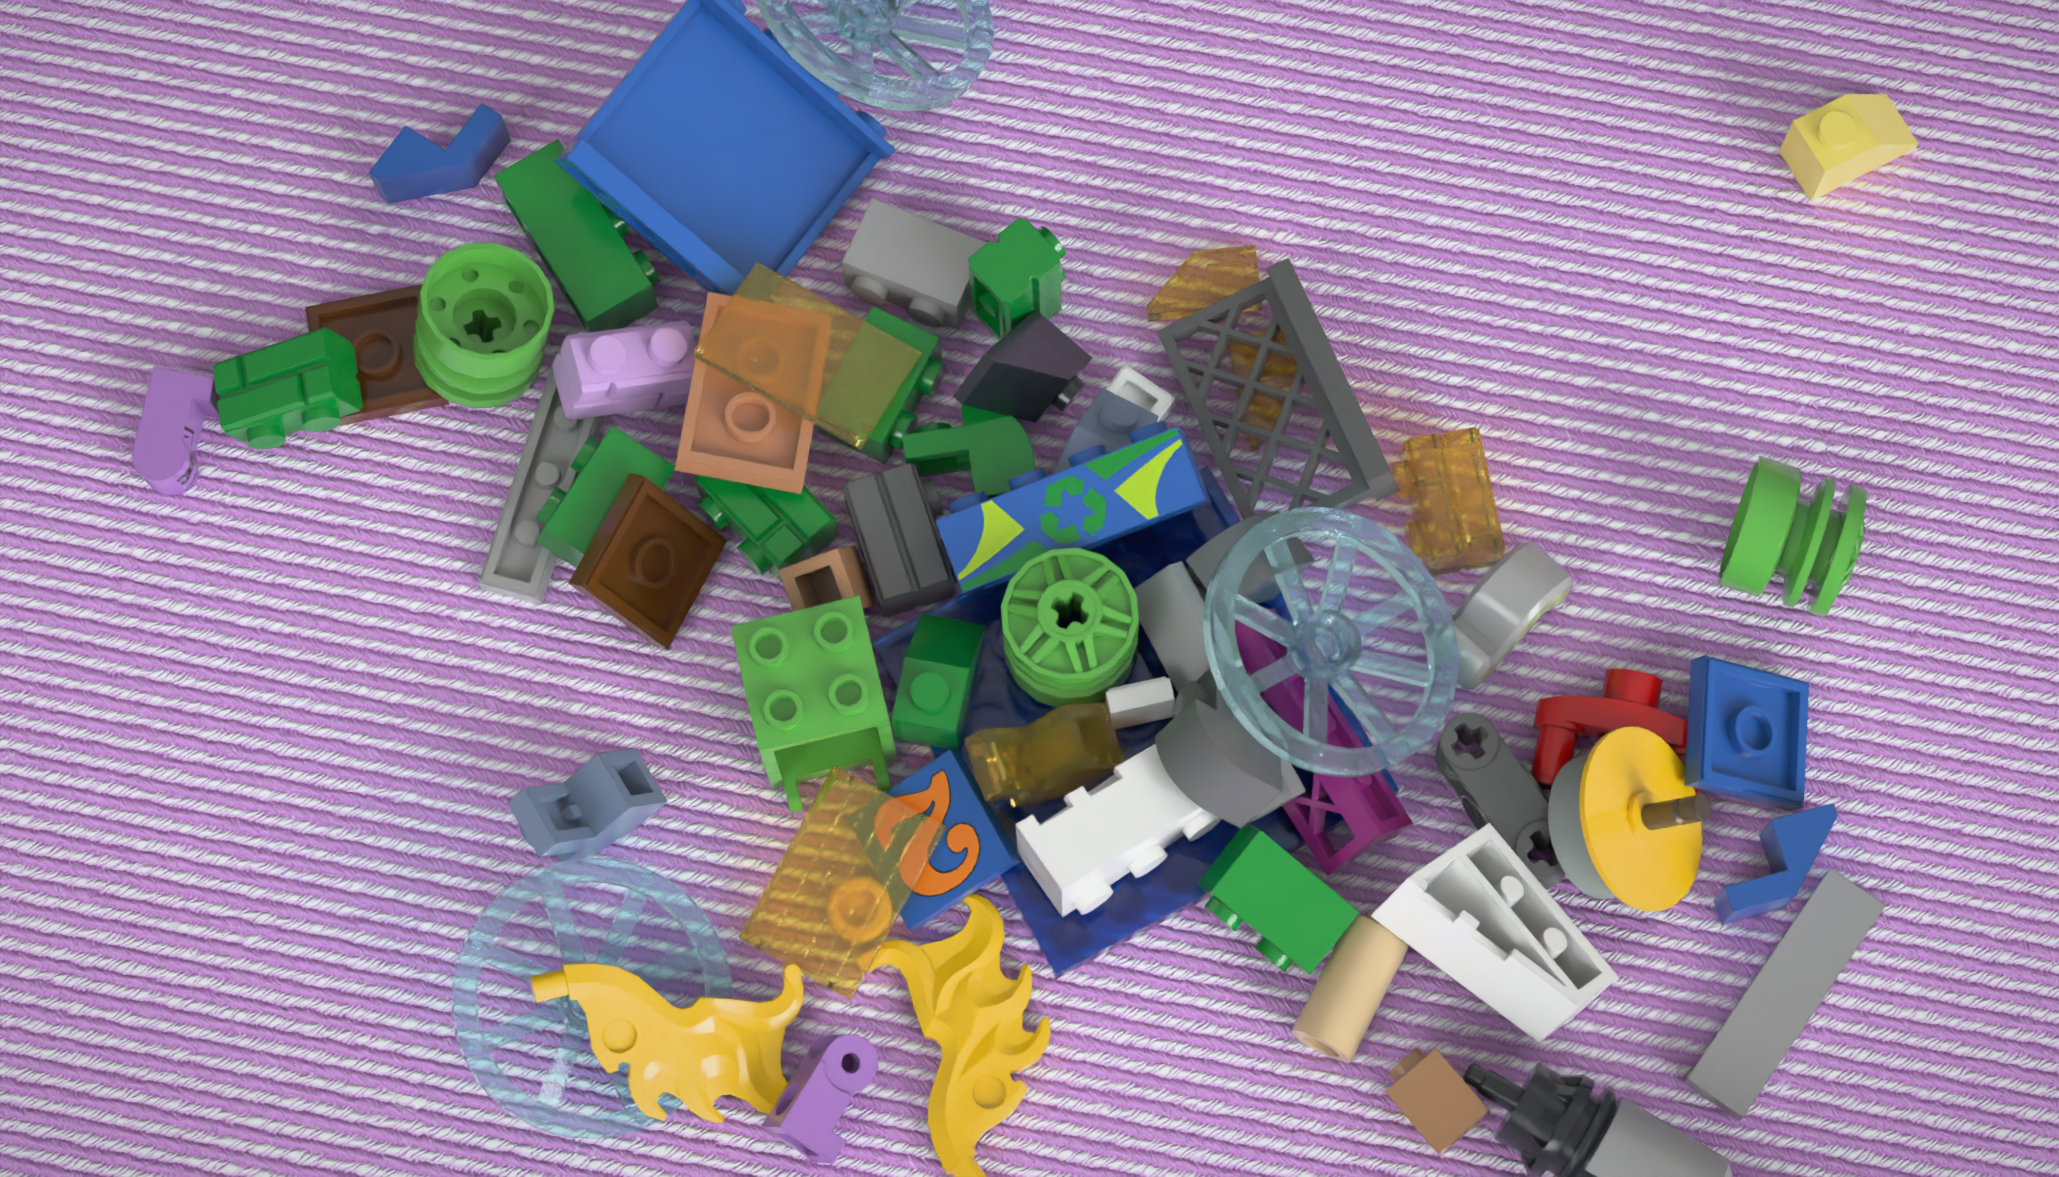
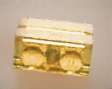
M1472 427L1448 431L1442 435L1436 433L1412 437L1404 441L1400 461L1392 462V475L1399 488V492H1396L1397 498H1408L1413 520L1405 521L1404 523L1406 545L1410 558H1421L1424 574L1429 577L1454 573L1461 569L1472 570L1494 566L1502 558L1505 544L1479 428Z

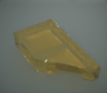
M1255 245L1193 251L1147 304L1148 322L1187 317L1259 282ZM1262 302L1255 304L1243 310L1242 312L1262 310Z
M1280 329L1276 342L1288 346ZM1267 330L1248 334L1264 338ZM1230 340L1227 350L1232 373L1248 378L1259 349ZM1271 353L1259 382L1289 391L1298 370L1296 361ZM1236 387L1239 401L1243 389ZM1255 393L1243 422L1272 431L1284 402ZM1246 435L1249 451L1259 450L1265 442Z

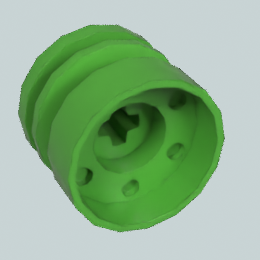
M488 242L467 243L444 253L427 270L420 291L417 309L418 317L415 323L412 344L415 366L428 387L449 402L469 408L500 407L520 398L537 380L548 341L547 337L555 310L552 286L539 265L517 249Z
M1759 456L1750 473L1731 526L1719 569L1718 584L1759 597L1769 584L1774 572L1785 575L1782 590L1784 605L1793 608L1798 602L1806 582H1809L1812 585L1808 599V612L1825 617L1829 613L1839 592L1848 583L1860 552L1865 532L1864 511L1867 501V490L1849 484L1835 510L1831 506L1836 481L1825 476L1815 489L1810 501L1799 498L1801 487L1800 468Z
M1078 547L1053 549L1027 561L1009 581L1001 604L1005 663L1017 685L1036 701L1060 709L1090 707L1106 699L1108 689L1121 686L1130 676L1138 651L1139 615L1137 595L1124 571L1101 554ZM1073 611L1081 613V624L1073 621L1067 629L1059 627V616L1068 618Z

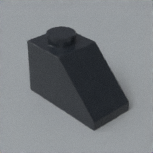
M1035 309L982 356L953 397L962 405L1006 416L1011 415L1014 418L1036 423L1053 406L1062 413L1076 399L1086 386V383L1078 376L1093 357Z

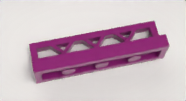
M1275 609L1240 615L1224 628L1221 634L1228 647L1233 646L1243 661V675L1257 701L1270 704L1279 717L1277 738L1288 759L1291 761V755L1304 758L1314 772L1312 794L1304 792L1282 805L1326 876L1340 871L1372 845L1396 838L1414 823ZM1326 810L1340 813L1355 835L1353 840L1337 852L1324 833Z

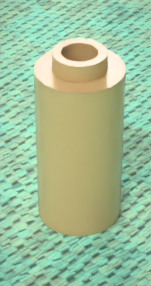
M1368 910L1365 917L1358 915L1338 939L1291 1031L1298 1040L1310 1048L1345 1063L1352 1061L1409 948L1407 943L1371 917L1375 910Z

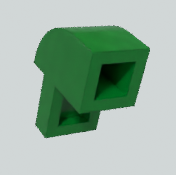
M961 404L963 426L951 428V425L948 423L934 422L917 427L912 434L902 435L906 464H915L919 478L970 470L974 493L985 491L988 500L1011 491L1008 484L1010 479L1036 469L1029 437L1021 424L1011 415L1006 416Z

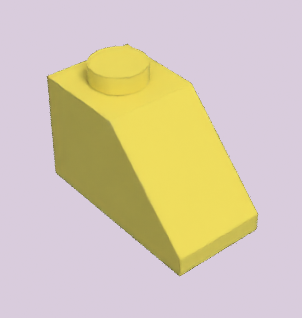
M1846 94L1793 120L1779 152L1809 200L1812 201L1916 149L1919 143L1887 94Z

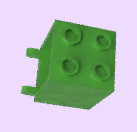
M860 595L730 626L759 753L772 789L785 787L791 814L804 811L798 783L873 765L879 793L891 789L885 762L896 760L897 754Z

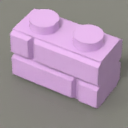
M687 320L567 335L561 346V351L558 352L552 363L555 382L567 420L653 409L655 404H658L661 408L687 404L697 353L690 324Z

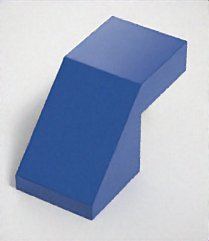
M481 103L446 150L405 125L369 171V175L379 196L388 203L475 188L510 143L511 139L502 115Z
M1834 803L1770 820L1759 834L1772 874L1724 887L1714 900L1721 925L1781 910L1789 904L1797 895L1838 816Z

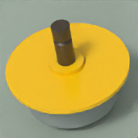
M1632 726L1608 732L1597 741L1588 756L1574 758L1561 768L1553 782L1548 804V824L1553 849L1570 881L1579 890L1593 898L1609 899L1617 897L1632 908L1648 912L1665 910L1674 906L1691 888L1701 859V821L1708 820L1712 811L1710 801L1704 794L1696 795L1693 787L1684 786V765L1673 749L1655 733L1644 728Z

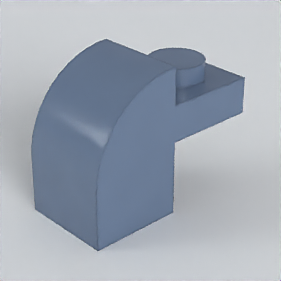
M634 748L597 753L564 783L524 788L507 804L519 823L523 838L534 848L538 857L556 855L561 865H566L589 857L629 834L668 801L637 749Z

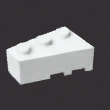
M1156 744L1116 766L1113 770V776L1088 793L1081 786L1067 794L1063 800L1068 806L1043 823L1039 824L1032 814L1016 824L1018 855L1062 918L1076 908L1081 915L1097 908L1113 894V890L1110 887L1111 884L1130 871L1135 878L1145 875L1166 859L1168 854L1164 848L1186 835L1189 841L1196 840L1221 821V818L1195 804L1176 786L1159 758Z
M1490 823L1409 876L1371 915L1372 918L1538 1043L1581 1012L1618 978L1617 974Z

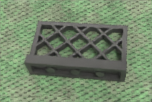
M1287 258L1266 268L1270 277L1157 330V333L1243 520L1256 515L1254 508L1262 488L1265 486L1293 495L1286 516L1283 518L1292 530L1296 532L1374 495L1377 502L1400 490L1291 261ZM1267 300L1274 315L1264 338L1235 330L1243 310ZM1226 319L1223 326H1222V325H1219V324H1216V323H1218V322H1220V321ZM1280 329L1288 346L1276 342ZM1199 331L1219 337L1208 365L1184 359L1176 342ZM1230 340L1259 349L1248 378L1219 369ZM1271 353L1295 360L1298 365V370L1289 391L1259 382ZM1191 373L1203 376L1198 389ZM1214 380L1243 389L1232 418L1210 412L1205 406ZM1305 382L1313 398L1300 395ZM1255 393L1284 402L1273 431L1243 422ZM1295 406L1321 413L1324 421L1314 444L1284 435ZM1215 425L1227 429L1223 441H1221ZM1238 433L1268 442L1256 472L1233 465L1229 458ZM1330 435L1339 452L1325 448ZM1279 446L1310 455L1298 485L1268 476ZM1321 459L1345 466L1354 483L1331 495L1309 489ZM1239 478L1252 482L1247 495ZM1304 500L1314 502L1301 508Z

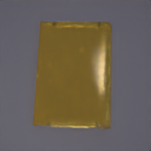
M756 262L708 334L704 335L699 341L693 357L861 450L917 363L922 352L761 263Z
M833 765L741 931L739 938L785 964L788 962L796 964L802 974L852 1001L947 827Z

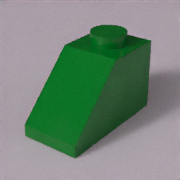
M921 613L905 655L891 720L895 739L959 750L985 625Z

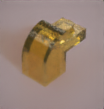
M1105 703L1061 705L1026 727L981 729L964 740L973 765L974 775L980 785L985 801L1009 799L1012 808L1028 806L1068 794L1081 786H1087L1112 772L1116 766L1126 761Z

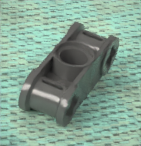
M1462 713L1453 717L1445 724L1435 750V762L1440 773L1461 800L1468 817L1477 830L1490 823L1546 890L1555 887L1565 875L1556 854L1550 864L1544 860L1533 863L1528 858L1533 847L1539 851L1550 848L1555 853L1549 832L1548 802L1540 786L1528 769L1517 760L1495 726L1486 717L1476 713ZM1458 739L1465 746L1471 745L1474 742L1480 746L1475 759L1468 752L1462 753L1459 756L1454 752Z

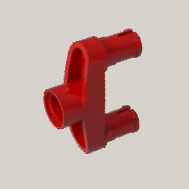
M1619 668L1608 669L1605 672L1601 698L1556 696L1538 700L1533 728L1538 730V737L1531 774L1541 790L1551 792L1558 772L1567 762L1573 759L1577 738L1585 736L1599 740L1608 732L1623 727H1640L1655 733L1673 749L1685 767L1688 720L1658 709L1663 680L1641 671ZM1694 788L1696 795H1698L1699 789Z

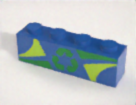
M1165 421L1152 423L1129 433L1128 436L1131 444L1107 453L1104 444L1097 445L1068 457L1071 468L1047 477L1044 468L1035 469L1010 479L1008 484L1011 491L988 500L985 491H981L948 504L951 514L935 521L962 593L974 595L1008 582L1027 561L1049 550L1077 547L1091 550L1212 503L1185 430L1178 426L1167 429Z

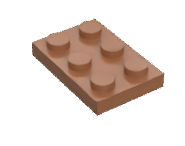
M708 292L674 470L801 494L833 316Z

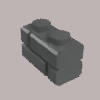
M909 463L883 471L878 476H867L842 486L849 516L883 617H891L913 610L920 605L926 606L945 600L955 594L952 576L955 575V572L933 519L943 515L941 502L933 479L921 482L915 464Z

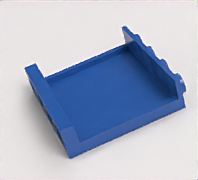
M686 0L554 163L707 293L713 292L774 304L775 302L770 297L877 162L880 159L891 157L896 149L884 139L887 132L875 118L861 110L854 113L837 98L841 92L832 80L815 69H811L808 72L791 57L794 53L792 46L782 36L769 28H764L761 31L746 18L744 14L747 8L741 0Z

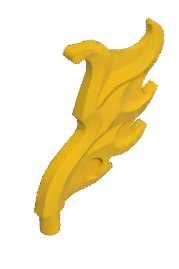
M971 894L962 900L968 906L971 914L965 927L956 935L920 946L904 940H890L877 945L858 959V966L862 973H870L883 965L893 966L900 970L907 981L914 1011L924 1039L936 1042L942 1049V1059L928 1100V1127L934 1150L946 1175L948 1176L952 1173L954 1177H987L973 1158L976 1155L974 1147L982 1134L1013 1114L1028 1090V1086L1021 1080L1014 1082L1011 1079V1074L1027 1069L1036 1063L1048 1048L1051 1037L1049 1017L1041 1019L1036 1032H1026L1023 1030V1013L1028 1006L1032 992L1031 969L1028 964H1023L1017 980H1010L1003 975L1000 970V952L1005 940L1003 920L997 908L988 899L977 894Z
M598 962L561 963L562 969L530 976L535 1002L568 995L570 1000L578 1001L585 1012L591 1049L599 1063L609 1074L618 1071L620 1063H629L627 1075L629 1093L638 1108L647 1116L665 1121L667 1114L657 1103L660 1094L664 1092L680 1098L690 1111L702 1119L714 1123H723L725 1119L713 1106L715 1100L722 1095L731 1094L746 1100L757 1111L769 1114L788 1084L782 1074L781 1049L786 1026L797 1017L803 1004L801 970L794 963L788 962L782 967L783 988L771 1000L751 1001L729 997L697 996L691 1004L685 1007L671 1005L639 976L617 965Z

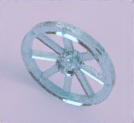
M756 0L759 10L775 38L810 74L841 94L865 104L888 110L924 111L942 107L955 101L972 86L983 71L991 55L994 41L993 18L988 0H955L962 15L964 28L900 15L903 9L921 0H817L828 7L830 11L797 14L789 0ZM837 32L845 41L851 44V63L830 50L815 35ZM899 37L963 49L964 54L960 64L955 69L941 75ZM873 44L877 45L916 81L898 80L874 74Z
M1327 507L1295 508L1273 515L1251 528L1231 545L1215 568L1209 582L1203 612V635L1209 666L1216 685L1234 716L1260 744L1272 753L1295 766L1318 774L1335 777L1364 776L1383 771L1410 757L1420 750L1441 727L1452 704L1458 679V645L1454 624L1446 601L1427 568L1402 541L1389 531L1366 518L1343 510ZM1300 536H1318L1337 540L1317 612H1314L1285 539ZM1263 549L1272 569L1276 573L1275 578L1294 624L1238 594V589L1246 570ZM1360 550L1391 574L1403 590L1350 620L1349 617L1341 613V608L1357 552ZM1413 607L1425 638L1427 664L1363 650L1361 637ZM1234 619L1286 646L1287 656L1248 676L1236 642ZM1349 670L1425 688L1417 711L1401 732H1399ZM1296 673L1305 678L1303 734L1283 721L1259 695V693ZM1328 682L1379 745L1365 748H1344L1327 744Z
M581 858L552 864L524 876L507 887L482 911L464 940L457 958L451 992L452 1019L457 1042L469 1070L483 1090L502 1109L518 1120L551 1134L584 1139L611 1138L633 1133L661 1120L647 1116L636 1105L629 1093L627 1082L628 1063L626 1062L619 1064L618 1071L609 1074L624 1110L600 1115H580L556 1109L586 1032H588L585 1012L577 1000H570L568 995L557 997L553 1003L481 1031L477 992L483 962L530 984V976L552 971L493 944L492 941L501 927L524 904L541 894L564 963L587 962L561 886L595 882L628 888L627 893L594 962L616 965L647 898H650L663 907L679 923L692 942L693 947L630 972L639 976L648 985H652L701 965L705 983V996L732 998V985L728 961L716 930L696 902L680 887L658 873L633 863L616 859ZM563 1020L567 1025L538 1098L534 1100L506 1077L491 1056L490 1050ZM668 1092L660 1094L657 1100L658 1105L667 1116L684 1104L680 1098Z

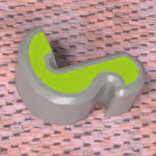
M1535 542L1519 544L1484 575L1468 594L1457 612L1435 631L1427 642V655L1464 689H1475L1492 674L1545 611L1549 612L1561 605L1573 588V577Z

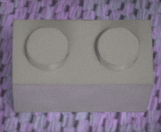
M871 198L842 260L845 284L850 287L852 293L869 303L883 305L885 301L906 308L912 318L925 325L940 327L944 323L959 329L972 302L968 258L983 247L986 242Z

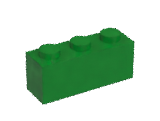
M559 139L495 174L494 178L504 202L587 333L624 328L659 308L652 286L660 282V279L653 265L642 249L632 254L622 237L628 234L629 231L624 221L604 204L601 206L596 197L554 163L564 150Z

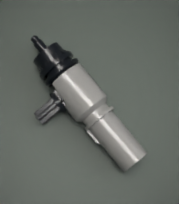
M1538 1062L1522 1087L1491 1069L1486 1070L1476 1063H1471L1463 1076V1080L1476 1088L1477 1093L1507 1110L1494 1139L1516 1151L1525 1166L1526 1172L1534 1177H1542L1546 1170L1553 1173L1552 1177H1733L1729 1159L1628 1099L1620 1097L1616 1101L1614 1089L1609 1086L1598 1097L1593 1095L1592 1090L1595 1081L1584 1074L1561 1076Z

